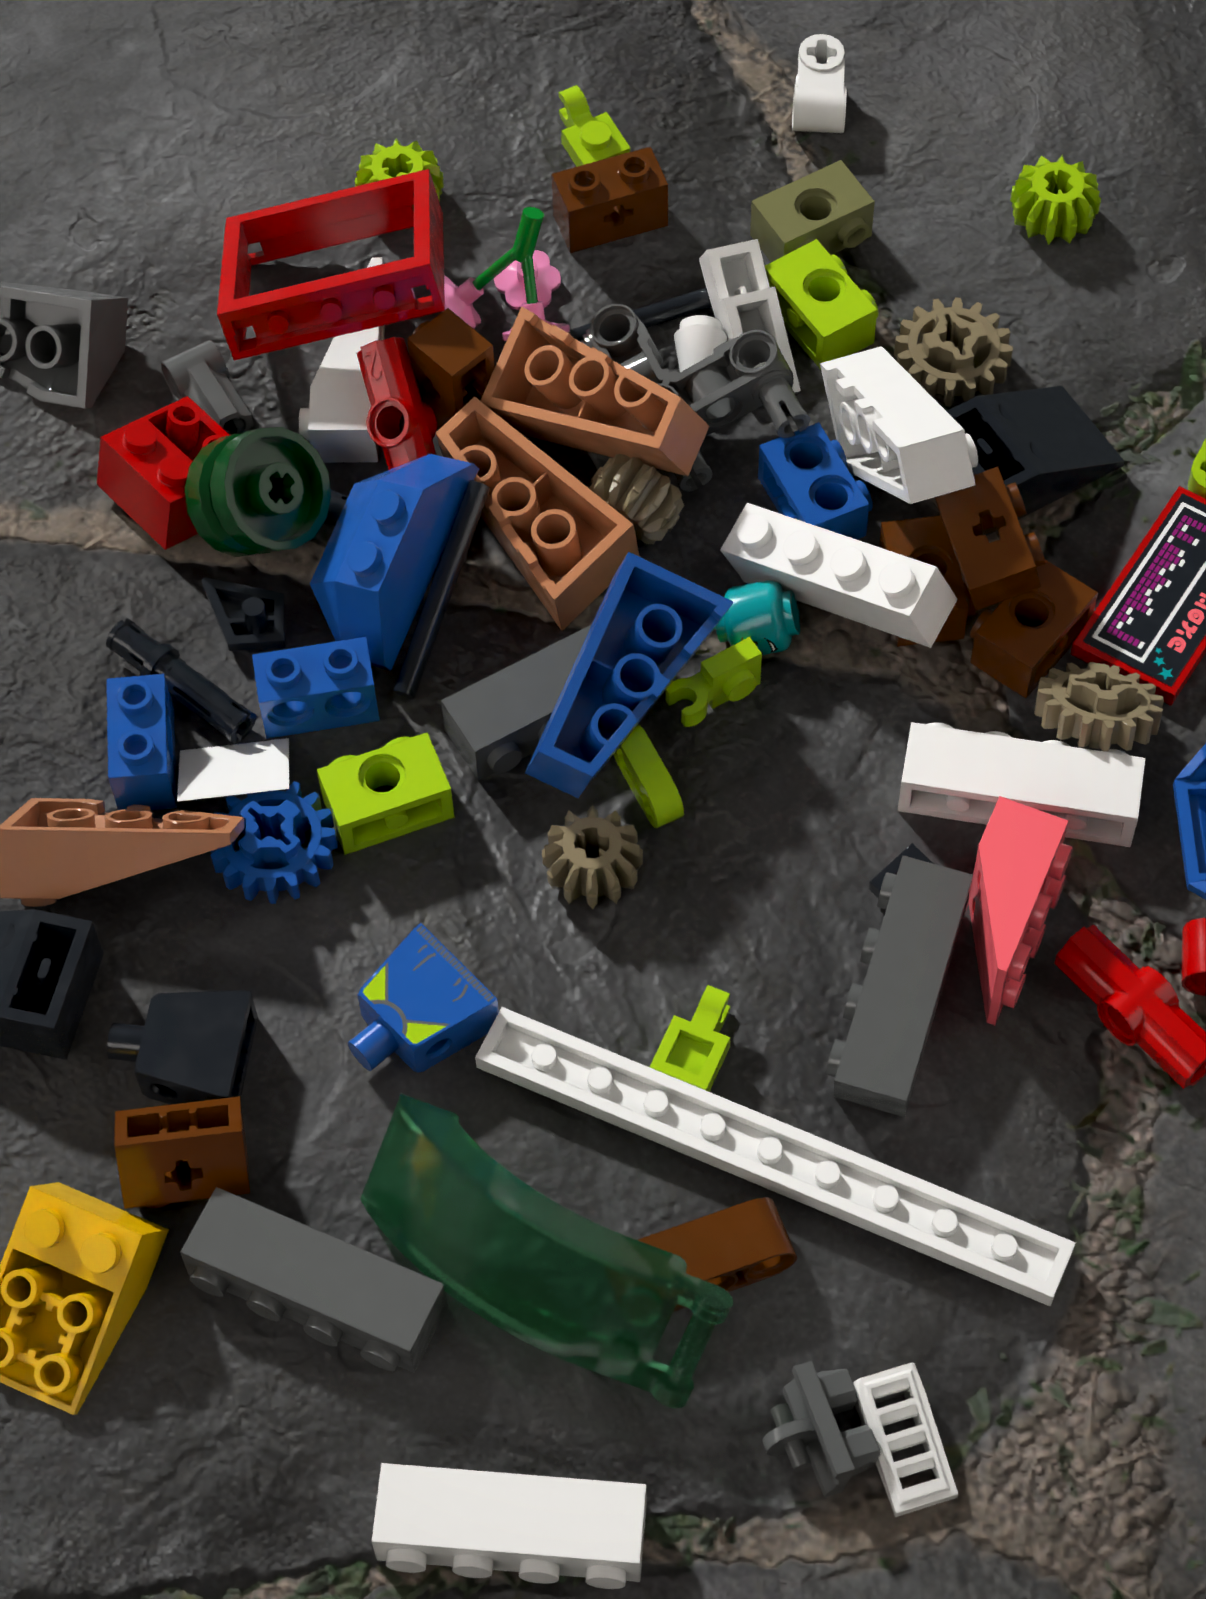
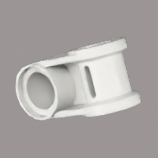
M825 34L812 35L806 38L800 45L798 74L793 95L792 131L844 133L847 89L844 86L845 51L841 42L833 36Z

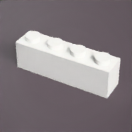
M749 503L745 505L720 549L746 583L776 580L785 591L792 590L797 601L930 648L958 600L936 566Z
M911 722L898 811L987 825L997 800L1001 796L1069 820L1065 834L1067 838L1131 847L1139 816L1145 758L1130 756L1116 749H1109V752L1071 747L1067 743L1057 740L1038 742L1012 738L1010 735L998 731L979 733L954 729L948 724L939 722L928 724Z
M381 1463L372 1545L378 1561H386L388 1568L400 1572H423L426 1570L427 1564L452 1566V1571L455 1574L470 1578H487L492 1576L493 1570L519 1572L521 1579L533 1583H555L559 1580V1575L585 1577V1582L588 1585L597 1588L619 1589L625 1587L626 1581L640 1582L647 1505L646 1484Z

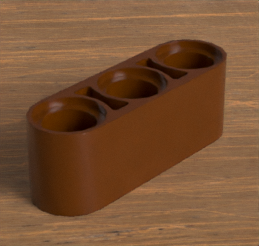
M764 1197L737 1204L624 1244L610 1252L604 1258L603 1264L626 1322L641 1323L773 1277L790 1268L798 1257L773 1199Z

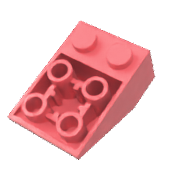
M1001 796L997 800L978 846L971 896L968 903L986 1022L994 1026L997 1023L1003 1005L1014 1009L1026 978V974H1024L1029 958H1035L1046 929L1044 922L1049 909H1055L1066 879L1064 873L1073 850L1072 846L1063 843L1069 820Z

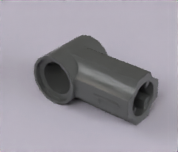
M211 340L161 362L164 378L176 401L188 396L229 435L243 434L253 427L252 415L231 384L229 371L224 359Z

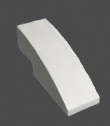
M758 239L706 250L699 258L714 316L722 323V331L726 333L727 341L751 330H763L770 333L776 340L782 355L793 372L792 389L795 394L799 393L801 390L776 288H770ZM762 362V363L756 365L754 368H758V367L762 366L763 364H765L766 362Z

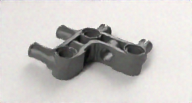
M611 304L603 307L591 320L590 328L586 330L587 333L582 335L584 340L580 342L590 348H596L618 364L636 371L681 397L709 425L706 436L762 405L781 438L795 436L787 417H792L800 432L805 430L810 423L808 413L804 411L792 389L793 372L782 355L774 337L763 330H751L741 334L739 337L726 341L714 348L711 356L680 373L676 370L669 372L668 369L661 368L660 365L663 363V359L645 325L633 310L626 305ZM762 362H766V363L763 364L762 366H760V367H758V368H754L756 365H758V364H760V363H762ZM699 451L691 470L695 471L702 485H705L711 480L713 474ZM588 452L597 470L603 467L609 458H612ZM674 473L680 489L687 492L698 489L690 473L689 476Z

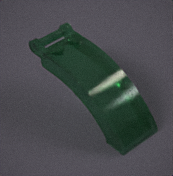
M400 1094L360 1198L368 1214L388 1239L427 1277L443 1283L444 1291L476 1314L509 1334L562 1360L651 1392L657 1401L667 1407L682 1408L686 1406L694 1389V1382L691 1378L716 1324L725 1322L733 1305L731 1295L718 1285L686 1274L687 1263L680 1256L607 1229L547 1198L514 1176L488 1155L464 1131L458 1122L459 1116L457 1114ZM676 1304L690 1308L693 1314L668 1366L652 1360V1357Z

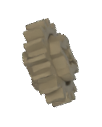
M956 297L952 307L945 308L939 299H934L931 312H927L919 306L914 308L913 320H902L899 336H896L894 357H897V362L932 397L936 394L944 395L945 406L952 405L954 396H962L966 402L974 398L976 391L983 395L993 394L994 383L1003 384L1006 380L1007 368L1010 367L1013 346L1009 345L1010 330L1009 328L998 329L1000 316L997 313L983 317L981 315V303L977 302L969 310L963 308L961 298Z
M1089 662L1087 669H1081L1073 663H1067L1065 672L1052 668L1049 670L1048 678H1040L1034 714L1035 716L1042 717L1041 726L1044 729L1058 728L1056 738L1060 740L1074 737L1078 739V747L1085 748L1089 746V748L1108 752L1111 744H1118L1127 751L1132 750L1133 741L1146 745L1149 743L1151 735L1158 734L1164 698L1163 696L1155 695L1156 686L1154 684H1139V674L1132 673L1127 676L1119 674V666L1113 665L1109 667L1106 664Z

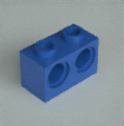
M819 422L808 426L802 432L799 430L795 431V436L789 438L779 437L759 445L758 479L779 514L856 540L866 536L868 512L872 511L873 508L870 493L861 480H854L847 469V459L842 446L835 439L830 441Z
M366 637L252 654L258 701L266 739L380 721Z

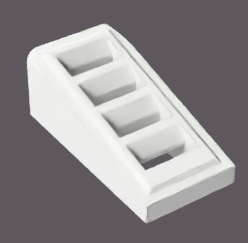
M915 1363L904 1364L854 1381L853 1384L857 1397L855 1408L862 1426L868 1425L872 1429L880 1448V1456L876 1466L895 1517L957 1498L958 1491ZM905 1395L906 1400L879 1409L876 1407L875 1403ZM913 1417L915 1427L885 1435L883 1426ZM923 1443L925 1453L900 1461H893L891 1453ZM932 1468L936 1479L902 1489L899 1478Z

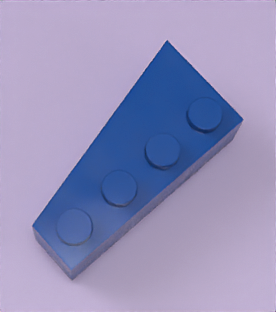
M628 552L609 585L525 774L579 798L717 627L734 602Z

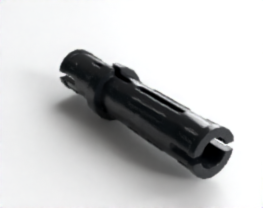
M126 618L125 622L123 620L119 621L109 632L106 639L107 648L131 663L140 671V676L165 674L169 693L201 719L216 728L230 742L235 744L237 740H243L252 730L256 721V714L236 702L217 685L186 664L180 658L179 651L171 644H161L159 641H156L129 618Z

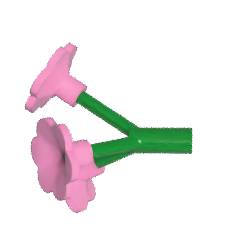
M535 207L524 208L513 248L476 279L470 277L458 287L444 275L445 310L449 308L475 329L481 324V318L472 303L484 294L483 287L494 279L496 289L500 293L505 294L506 303L510 308L520 310L521 307H524L550 325H556L562 330L570 332L569 324L553 323L545 320L544 308L550 304L552 292L559 288L561 275L558 269L550 266V260L546 253L535 250L544 218V213L540 209ZM511 329L502 333L504 341H507Z

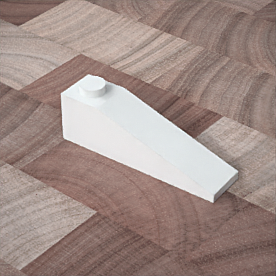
M372 257L367 268L383 264V258ZM385 325L334 337L310 386L309 408H300L299 433L318 450L324 463L378 462L379 445L371 439L367 431L366 420L371 404L356 353L361 350V346L375 340H384Z

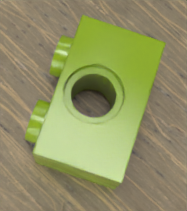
M817 239L765 265L770 288H776L785 328L820 370V363L852 355L874 343L876 319L879 314L874 298L867 290H860L848 276L841 259L834 254L830 255Z
M428 732L414 737H399L391 740L382 748L358 756H342L332 761L328 766L317 769L322 799L326 809L330 808L334 829L344 855L455 818L451 787ZM384 785L395 787L388 792L374 791L376 788Z

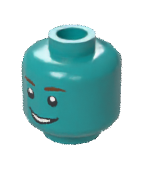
M776 580L733 586L726 591L724 597L734 603L715 628L720 643L729 641L730 646H733L750 637L762 655L787 650L791 645L792 637L800 634V616L795 595L792 590L785 591Z

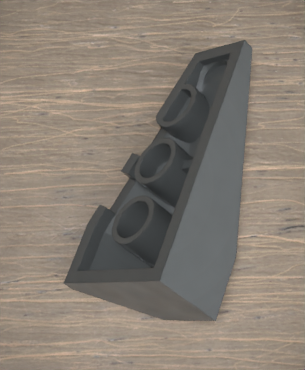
M0 282V378H9L27 389L26 393L39 401L84 409L91 408L125 352L128 298L87 291Z

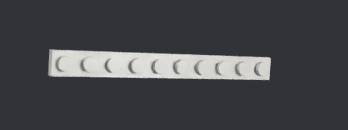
M501 1007L475 1057L476 1068L1048 1306H1051L1074 1250L1076 1242L504 1007Z

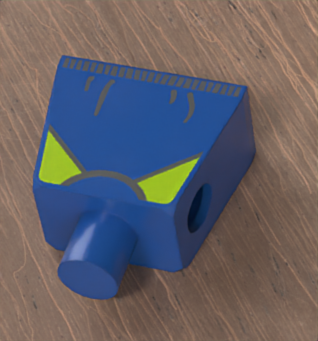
M420 923L361 987L358 993L361 1015L369 1026L348 1042V1047L358 1062L369 1071H372L395 1052L413 1071L424 1072L487 1035L499 1013L498 1000Z

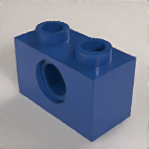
M165 674L108 678V780L118 810L127 809L128 806L133 804L150 806V810L177 808L174 708Z

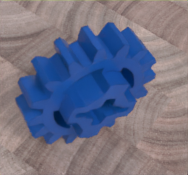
M294 781L287 791L276 790L250 793L242 801L235 796H227L225 798L229 813L214 812V814L244 817L245 829L242 831L244 837L238 841L239 851H234L235 839L231 845L213 850L210 855L215 872L223 873L225 885L229 890L237 888L243 883L242 887L246 900L252 901L260 890L266 891L270 904H276L279 891L287 890L289 895L295 900L300 898L299 884L305 881L314 887L320 885L317 868L332 869L334 863L330 850L338 848L336 831L332 829L334 822L330 808L322 809L319 794L313 792L302 798L300 783ZM310 829L311 840L307 849L304 850L301 845L307 840L305 832Z

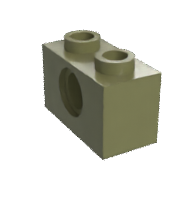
M839 160L752 200L750 236L753 240L758 239L760 249L770 262L816 239L832 255L845 248L856 247L866 238L872 236L875 201L843 161Z

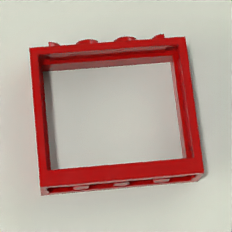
M429 169L226 218L217 316L234 361L445 311L443 212ZM414 227V257L249 296L252 265ZM260 242L263 251L248 254V245ZM425 285L427 290L430 289L431 296L416 299L413 291L414 287ZM252 326L256 337L246 339L247 327Z

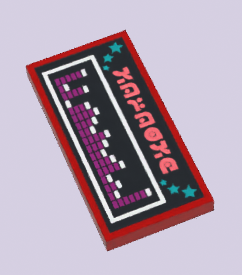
M1181 486L1177 488L1075 639L1071 649V655L1087 663L1095 662L1109 665V667L1113 665L1119 666V674L1124 676L1132 673L1139 674V684H1154L1156 686L1155 695L1163 696V702L1171 706L1206 653V499Z

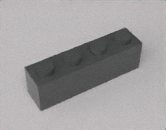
M591 625L441 700L445 732L478 781L493 773H505L518 765L522 758L534 753Z
M904 855L902 856L897 875L886 872L877 907L886 909L880 930L872 927L869 928L860 962L869 964L863 985L852 983L844 1009L843 1018L852 1020L846 1042L835 1039L827 1064L826 1075L835 1077L834 1097L901 1117L906 1116L971 896L973 874Z
M218 1187L213 1191L180 1251L190 1276V1281L202 1291L217 1297H223L225 1292L247 1300V1307L263 1318L278 1322L283 1316L304 1325V1332L313 1339L329 1346H337L339 1341L361 1350L360 1354L366 1361L386 1371H395L396 1367L399 1366L412 1373L416 1372L448 1308L443 1283Z

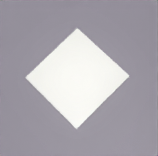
M289 738L180 750L177 802L289 789Z

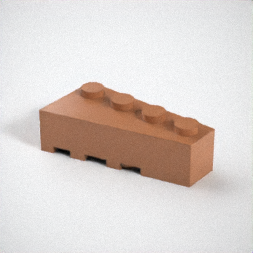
M521 307L480 400L524 436L612 458L616 454H623L630 458L637 457L648 466H654L656 469L689 476L709 429V425L678 395L636 371L625 368L613 361L605 353L594 347L590 348L573 338L568 332L556 325H550L524 307Z
M476 397L472 398L436 432L443 457L474 463L479 468L474 481L490 487L481 513L482 519L561 631L610 585L628 552L639 556L633 523Z

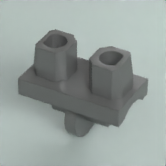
M812 1361L795 1365L792 1369L794 1379L785 1385L782 1390L787 1403L779 1404L770 1410L777 1428L767 1433L763 1437L762 1443L767 1455L779 1456L787 1454L793 1471H801L812 1466L825 1498L843 1492L851 1476H855L874 1466L880 1456V1448L872 1429L868 1425L844 1432L839 1430L834 1414L853 1409L857 1402L856 1389L847 1369L817 1373Z

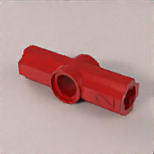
M392 337L384 340H375L361 346V350L356 354L371 404L366 420L367 431L371 439L377 445L382 446L388 469H393L428 454L437 455L433 444V438L437 430L436 416L433 409L421 401L404 338ZM403 415L405 424L403 431L400 432L399 423Z
M1095 925L1087 928L1084 926L1072 935L1064 947L1056 954L1054 964L1097 1005L1098 1015L1107 1030L1117 1040L1127 1046H1133L1137 1043L1183 1089L1190 1085L1194 1086L1206 1076V1032L1179 1007L1178 996L1168 980L1157 970L1149 966H1143L1139 969Z

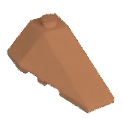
M31 798L0 825V898L21 899L22 905L30 907L51 905L57 899L231 845L245 829L244 817L181 810L163 815L162 819L152 818L150 806L133 804L128 806L127 809L109 813L105 812V803L101 800Z

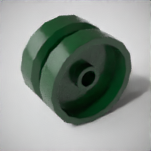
M283 427L259 428L246 431L243 434L224 436L206 445L191 463L184 488L187 513L198 535L213 549L233 557L253 556L298 548L315 537L327 518L331 500L329 473L318 450L301 434Z

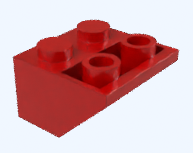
M186 396L101 436L97 485L164 550H167L198 534L187 513L184 489L191 463L203 447L220 437L229 436V434L191 398Z

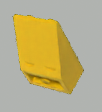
M60 1182L30 1186L0 1264V1383L69 1414H78L147 1289L169 1229Z

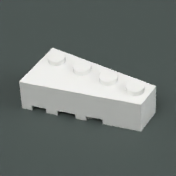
M882 346L820 363L836 440L844 450L847 459V469L851 474L909 504L976 485L972 468L978 465V455L972 437L968 433L965 434V430Z

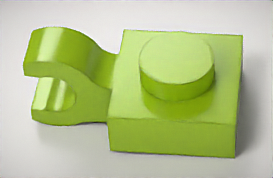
M577 85L558 92V96L565 106L559 109V115L567 127L561 130V144L576 167L631 152L630 146L607 112L595 117L592 116L585 95Z
M748 637L702 661L701 671L697 674L673 681L666 689V702L668 705L675 704L682 699L694 702L691 706L681 710V723L684 727L699 724L707 714L708 704L713 709L729 700L738 701L748 696L761 681V651L752 639Z
M707 985L691 1021L674 1015L650 1068L710 1092L730 1049V1037L719 1033L731 1009L727 1005L730 993Z

